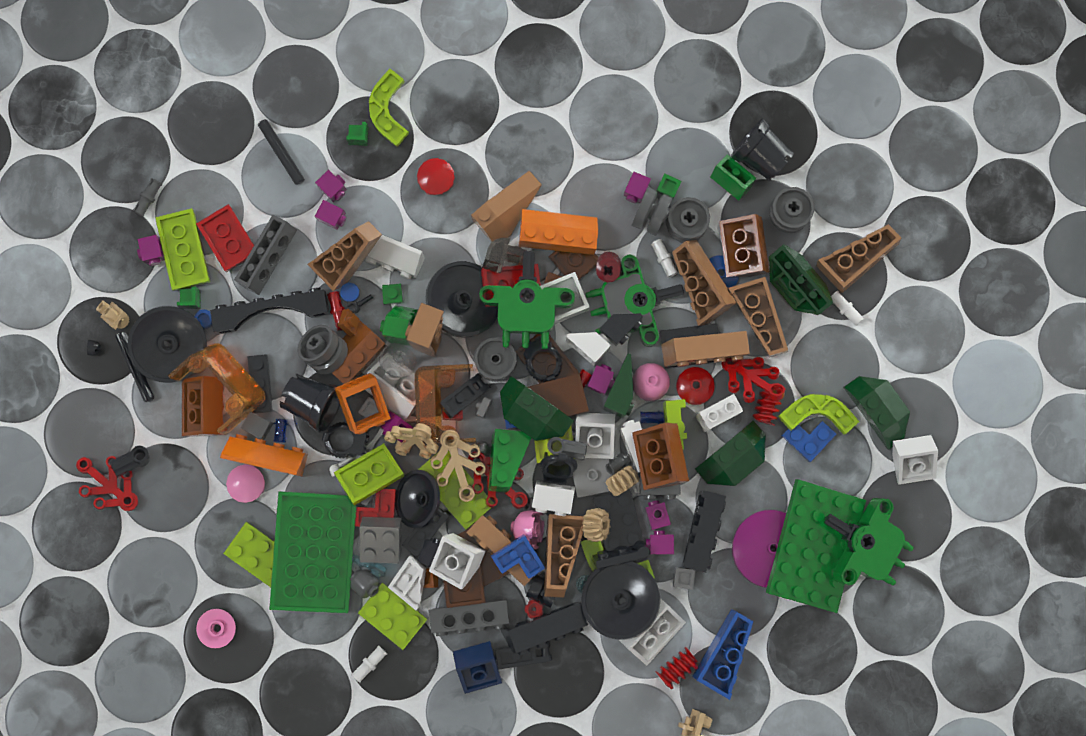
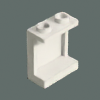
M733 394L702 410L695 417L703 432H706L735 417L743 410Z

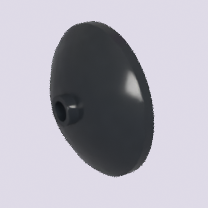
M413 470L401 479L397 487L395 509L404 525L410 528L425 527L434 519L438 511L440 490L432 474L425 470Z

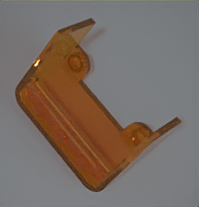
M214 343L190 355L168 376L170 379L179 382L190 371L201 373L208 367L232 394L225 403V410L231 418L216 430L220 434L227 435L247 417L249 412H253L263 403L265 392L225 346Z
M473 364L421 366L415 372L416 424L421 423L429 426L432 434L431 439L437 445H442L440 437L444 431H456L452 426H442L441 407L438 405L441 402L440 388H447L454 384L455 372L474 371ZM449 436L446 440L452 441L453 437ZM460 438L461 441L468 444H477L476 438Z

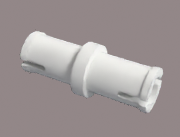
M662 239L654 241L651 246L658 257V263H661L667 278L675 276L678 271L672 262L671 253H668Z
M836 291L831 296L833 303L838 307L840 313L844 314L854 326H857L864 319L853 307L852 302L849 303L839 291Z
M378 645L368 658L365 657L363 659V663L351 675L360 683L371 670L374 671L376 669L375 666L387 653Z

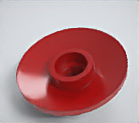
M700 367L687 368L679 375L676 382L679 397L682 400L685 399V402L691 405H700L708 401L713 395L715 388L711 374ZM693 382L699 383L698 389L693 387Z

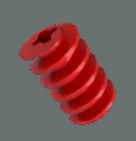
M764 390L759 392V396L763 399H757V403L761 406L754 408L758 414H753L752 417L761 423L775 426L771 422V420H777L773 412L780 411L775 405H781L782 403L780 401H773L769 397V393Z
M684 647L686 654L681 651L678 652L680 659L673 656V664L669 661L666 662L667 669L663 666L660 667L661 674L655 671L670 689L674 688L672 682L680 684L678 677L686 679L684 672L692 674L690 667L698 669V661L687 647Z

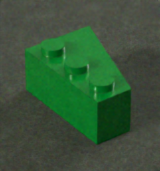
M395 305L386 315L385 320L381 321L380 332H382L384 338L390 343L411 346L406 340L407 336H405L409 324H413L418 309Z
M503 429L494 430L491 442L488 491L508 492L511 488L531 440V437L524 432Z

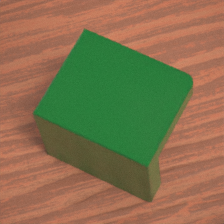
M362 122V125H349V134L346 136L349 145L368 146L369 127L366 122Z
M196 286L192 287V289H180V302H177V307L182 309H201V290Z

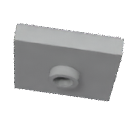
M575 459L577 469L573 472V480L577 498L609 491L605 483L612 476L605 467L609 463V459Z

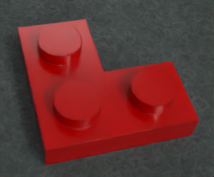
M382 489L378 491L375 497V508L356 507L355 527H360L362 517L394 518L396 489Z

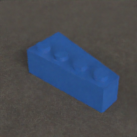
M731 609L692 677L730 700L753 621Z

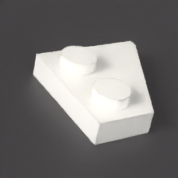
M410 556L388 586L390 590L415 610L421 607L426 567L413 556Z

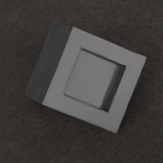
M249 412L241 429L259 439L265 440L273 423Z

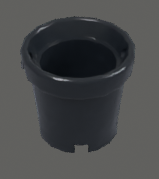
M762 118L738 144L731 157L737 162L745 163L770 182L771 178H774L788 163L786 159L792 157L794 152L773 133L770 125Z
M295 374L297 379L291 377L281 396L286 398L285 403L280 401V408L307 422L310 428L321 433L329 427L339 410L340 402L335 388L338 386L334 384L326 385Z

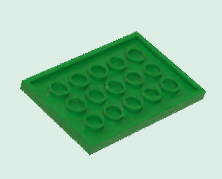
M795 479L766 593L838 613L845 584L836 582L833 578V572L846 547L844 540L841 539L843 535L826 525L824 519L828 514H832L848 525L849 523L856 525L863 515L866 500ZM847 572L844 573V579L847 577Z
M278 491L269 610L348 613L356 505L352 504L347 495Z

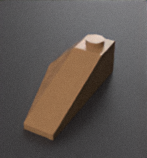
M530 171L471 214L472 220L496 248L512 235L516 225L521 220L522 209H527L542 185Z

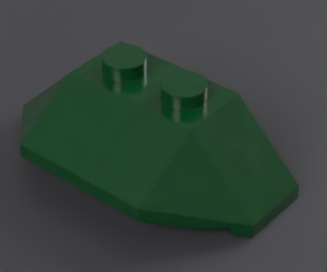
M783 244L769 256L770 282L794 311L819 315L833 304L826 283L801 254Z
M512 376L500 391L504 419L535 441L563 437L574 422L565 413Z
M858 376L843 387L888 450L893 447V441L905 438L910 410L888 380Z
M754 420L751 421L697 466L695 471L706 484L736 486L765 462L766 434Z

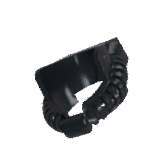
M541 336L535 338V341H529L528 348H524L523 355L527 359L525 361L526 369L530 376H533V379L537 381L556 380V376L562 370V357L558 350L552 347L550 341L548 348L542 349ZM540 352H548L556 360L553 374L547 377L535 372L532 366V360Z
M339 422L330 426L326 433L323 432L322 440L325 442V449L333 457L341 459L350 456L355 458L357 455L363 456L366 454L367 448L365 446L369 441L367 433L354 434L350 431L353 435L352 446L344 452H338L332 448L329 442L330 435L340 428L349 430L348 424Z
M545 452L544 458L540 462L543 482L566 485L567 479L577 469V462L572 457L567 456V454L558 453V455L548 456V453ZM557 461H562L566 463L561 466L552 465V463Z

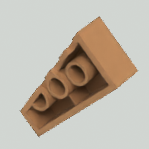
M766 277L728 288L768 357L787 353L788 347Z

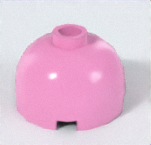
M656 363L641 365L632 377L634 393L645 401L661 399L670 387L668 372Z
M535 510L521 512L515 521L511 523L510 530L513 533L514 539L516 540L524 534L532 548L538 549L539 546H536L537 542H542L545 524L540 515L544 516L543 513Z

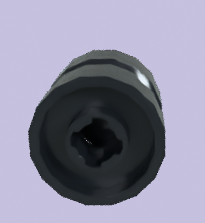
M536 574L526 597L534 601L539 599L541 604L551 608L555 597L544 596L545 577Z

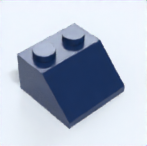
M491 641L453 651L456 671L465 694L502 684Z

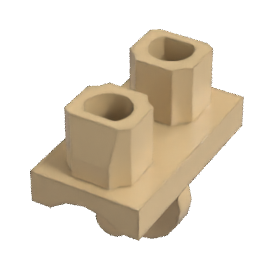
M102 301L96 308L102 314L101 318L115 330L117 328H125L129 323L128 315L113 302L109 305Z
M692 709L691 716H686L685 723H678V727L683 728L681 736H705L700 734L702 727L709 729L712 719L706 716L705 713Z

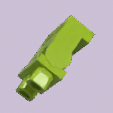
M685 399L663 402L664 422L677 423L682 449L684 450L683 440L687 439V433H683L685 425L681 419V409L686 407Z

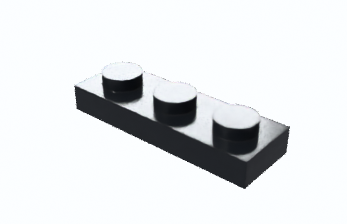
M268 355L247 356L252 413L273 412Z

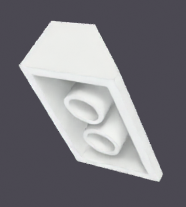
M382 235L367 255L365 261L376 265L377 262L383 265V269L390 272L396 270L401 272L400 275L402 277L411 279V277L417 278L425 257L422 251Z
M575 272L540 286L541 289L544 287L568 288L574 292L575 302L570 308H555V324L589 311V304ZM530 293L522 296L525 298V301H529V298H532ZM569 294L561 296V301L564 303H568L572 299Z
M389 353L367 372V374L371 373L376 377L386 406L405 421L416 411L433 388ZM370 388L365 389L368 393L372 395Z
M661 598L659 613L652 626L635 638L619 640L646 666L686 623Z

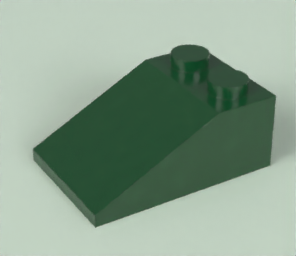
M629 353L626 355L603 407V410L623 419L625 415L629 416L635 405L631 403L633 400L632 361L631 354Z

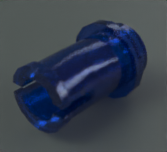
M660 410L658 412L640 411V417H648L641 418L640 424L658 423L659 425L664 423V412H660Z
M276 419V422L273 423L275 424L273 442L286 443V431L289 423H287V419Z

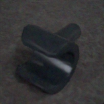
M370 294L361 301L349 302L347 307L355 304L356 308L352 312L358 313L360 307L373 299Z

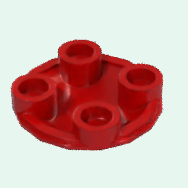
M429 159L418 169V184L428 195L443 194L452 188L454 184V170L443 159Z

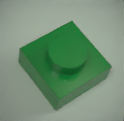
M664 173L657 192L662 195L671 196L674 199L682 181Z
M401 283L382 285L384 305L403 303Z

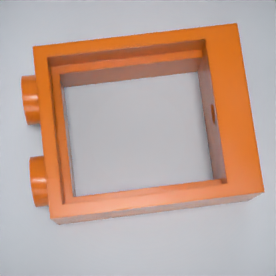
M371 373L335 388L349 430L354 434H363L369 428L381 426L386 423L385 421L391 419L377 379ZM370 388L378 413L354 422L346 398Z

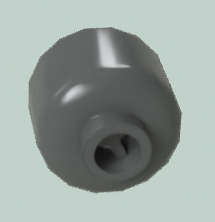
M357 570L350 578L351 589L361 598L373 597L377 594L379 579L369 570Z

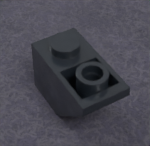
M641 313L613 314L600 327L599 331L615 346L619 343L623 345L629 338L627 334L632 329L636 331L643 322L640 320L643 318V315Z

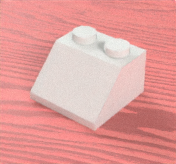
M597 332L571 333L566 336V342L593 366L602 359L611 346L609 344L610 340L602 333L600 335Z
M577 414L575 441L587 443L585 458L614 459L615 414Z
M931 435L893 441L892 456L898 485L936 479L938 449Z
M537 480L532 508H536L535 511L547 513V510L555 511V515L559 516L571 514L575 487L544 483Z
M454 533L442 536L429 572L459 589H463L479 569L485 550Z

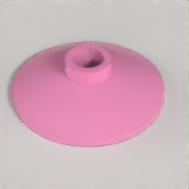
M208 610L197 622V636L207 647H224L232 641L235 635V621L225 610ZM216 624L221 626L219 632L215 631Z

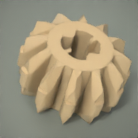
M626 466L609 477L605 483L608 486V490L614 496H618L637 484L640 478L632 466Z
M600 508L587 510L586 515L583 516L584 521L582 523L584 537L592 542L606 540L607 535H609V528L611 527L609 514Z

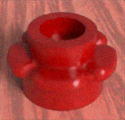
M530 600L528 605L525 606V613L531 619L543 615L544 606L540 601Z

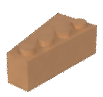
M368 221L353 229L307 265L332 291H335L349 282L382 234Z
M888 224L866 235V237L858 241L856 240L850 243V245L819 259L816 266L843 293L898 246L902 238Z
M697 240L685 241L672 252L679 273L683 276L685 290L689 293L692 301L690 303L692 310H695L698 319L696 321L698 326L710 324L737 303Z
M421 303L413 324H409L405 336H407L406 340L414 350L435 357L442 340L441 330L443 325L440 323L443 321L444 311Z
M747 331L673 338L661 344L664 367L676 365L683 367L691 363L701 365L707 364V361L720 363L725 362V359L732 358V361L743 360V356L750 354Z
M549 514L544 586V596L564 598L583 535V516H559L555 514Z
M482 515L466 533L476 539L478 544L488 551L490 555H493L510 544L512 536L504 528L500 531L495 526L497 522L490 515L487 518ZM519 563L507 570L523 586L532 579H528Z

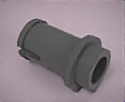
M625 453L618 454L616 459L606 464L607 472L614 475L623 467L629 466L630 458Z

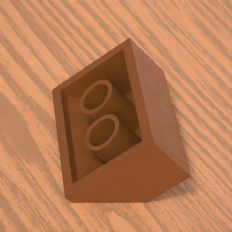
M752 214L719 221L726 277H749L770 273L762 217Z
M360 321L355 335L348 336L346 334L342 338L347 343V356L343 364L332 374L343 384L357 379L387 348V345Z
M199 376L182 380V436L223 435V377Z
M662 423L632 432L644 490L674 486L689 481L677 423Z

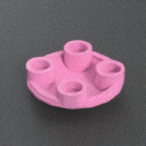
M240 465L234 468L228 475L227 491L238 502H252L259 498L265 490L264 476L255 466Z

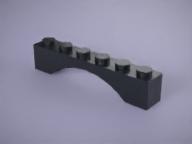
M317 287L309 289L310 292L306 293L294 291L290 293L291 295L284 297L283 294L273 295L272 299L267 300L256 298L250 303L245 301L235 302L234 306L217 305L215 309L210 310L213 332L217 335L236 332L250 318L262 312L275 309L294 310L311 318L330 315L326 291Z

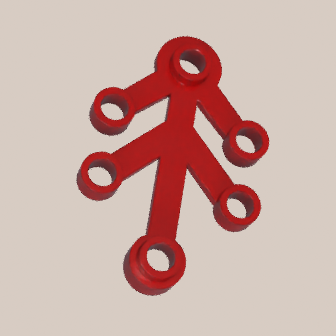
M755 357L754 359L732 361V358H729L722 362V368L729 374L728 390L731 393H736L740 389L736 372L743 376V400L745 402L752 403L755 400L752 383L768 392L769 397L773 401L783 399L785 395L783 385L779 383L771 385L760 378L768 376L769 379L775 380L779 377V369L777 367L763 369V358ZM753 366L754 369L747 370L744 367Z
M480 452L478 457H471L469 455L468 459L473 461V459L477 458L485 465L486 470L484 474L487 476L488 490L490 471L488 465H490V457H486L482 452ZM478 466L476 468L477 471H481L483 469L482 466ZM520 468L517 472H520L521 477L515 476V481L521 480L524 476V472ZM473 471L474 484L472 487L474 489L475 485H479L481 490L476 491L474 489V493L480 494L484 489L481 483V475H477ZM512 488L508 492H504L511 498L512 505L517 509L523 508L528 502V498L523 492L516 493ZM488 491L485 503L489 508L495 507L498 503L496 491ZM520 498L522 504H517L515 500ZM488 499H494L495 504H490Z
M109 456L106 459V465L109 469V480L93 467V463L89 458L83 457L77 461L76 467L80 473H88L103 485L100 487L81 486L79 494L83 498L101 494H113L117 497V499L104 500L101 497L96 498L93 502L96 509L103 510L107 507L120 506L124 511H132L137 507L138 498L132 493V471H130L129 477L121 476L124 480V492L118 488L117 476L111 465H109V461L116 459V457ZM82 462H87L85 468L81 467ZM87 488L89 492L83 495L82 490ZM131 498V503L125 504V499ZM98 501H103V505L101 507H97L96 504Z

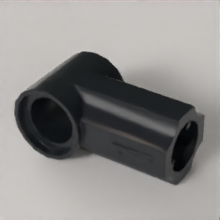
M135 446L130 452L109 463L118 478L137 467L146 466L150 458L148 450L144 446ZM136 454H145L142 460L135 459Z

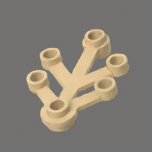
M421 423L416 424V427H413V429L393 426L391 432L387 431L384 437L390 443H395L396 439L404 440L402 443L397 440L395 445V452L401 456H406L414 444L420 449L419 456L425 459H430L431 454H436L439 448L431 439V428Z
M446 430L441 434L440 442L442 446L437 455L431 458V466L434 469L441 468L443 465L442 460L449 450L451 458L443 472L437 475L436 481L439 486H446L448 478L455 467L460 483L459 497L462 501L469 502L474 498L475 493L473 487L467 483L463 466L473 470L477 475L484 474L486 468L482 462H474L459 455L457 448L468 452L471 457H478L480 455V448L476 444L470 445L461 441L456 431ZM452 436L453 440L447 441V437ZM473 448L478 450L476 453H471ZM435 460L440 461L438 465L433 464ZM478 466L483 467L481 471L476 470ZM441 477L446 479L444 482H439ZM465 489L470 490L468 494H464L463 491Z

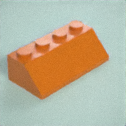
M522 209L518 247L594 255L597 249L598 238L597 217Z
M236 434V437H229L220 456L222 459L303 477L308 454L303 453L304 449L292 447V450L284 449L285 445L273 443V446L266 445L265 440L255 438L253 442L247 440L248 436Z

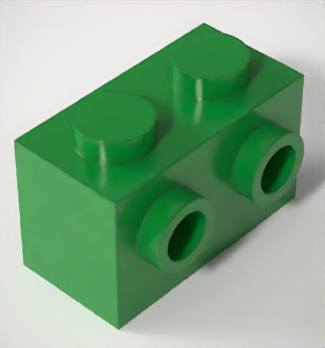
M728 154L715 166L710 176L711 179L738 201L751 189L756 180L754 175Z

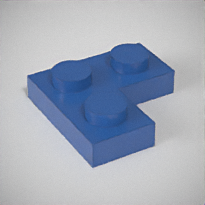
M821 421L810 434L800 425H797L791 431L787 429L781 436L808 462H811L833 439L836 433Z
M524 534L491 555V558L502 574L518 563L528 579L545 569Z

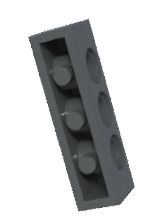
M272 215L234 281L245 289L260 295L297 229L287 221Z
M507 599L489 601L482 604L452 608L441 607L428 610L431 634L436 633V636L448 635V631H455L456 634L467 633V629L475 628V632L485 631L487 626L501 629L506 628V624L510 623ZM490 610L494 613L492 621L484 619L483 614L485 611ZM466 613H472L475 616L473 623L468 624L465 622L464 616ZM451 615L455 618L453 626H448L445 623L446 616Z

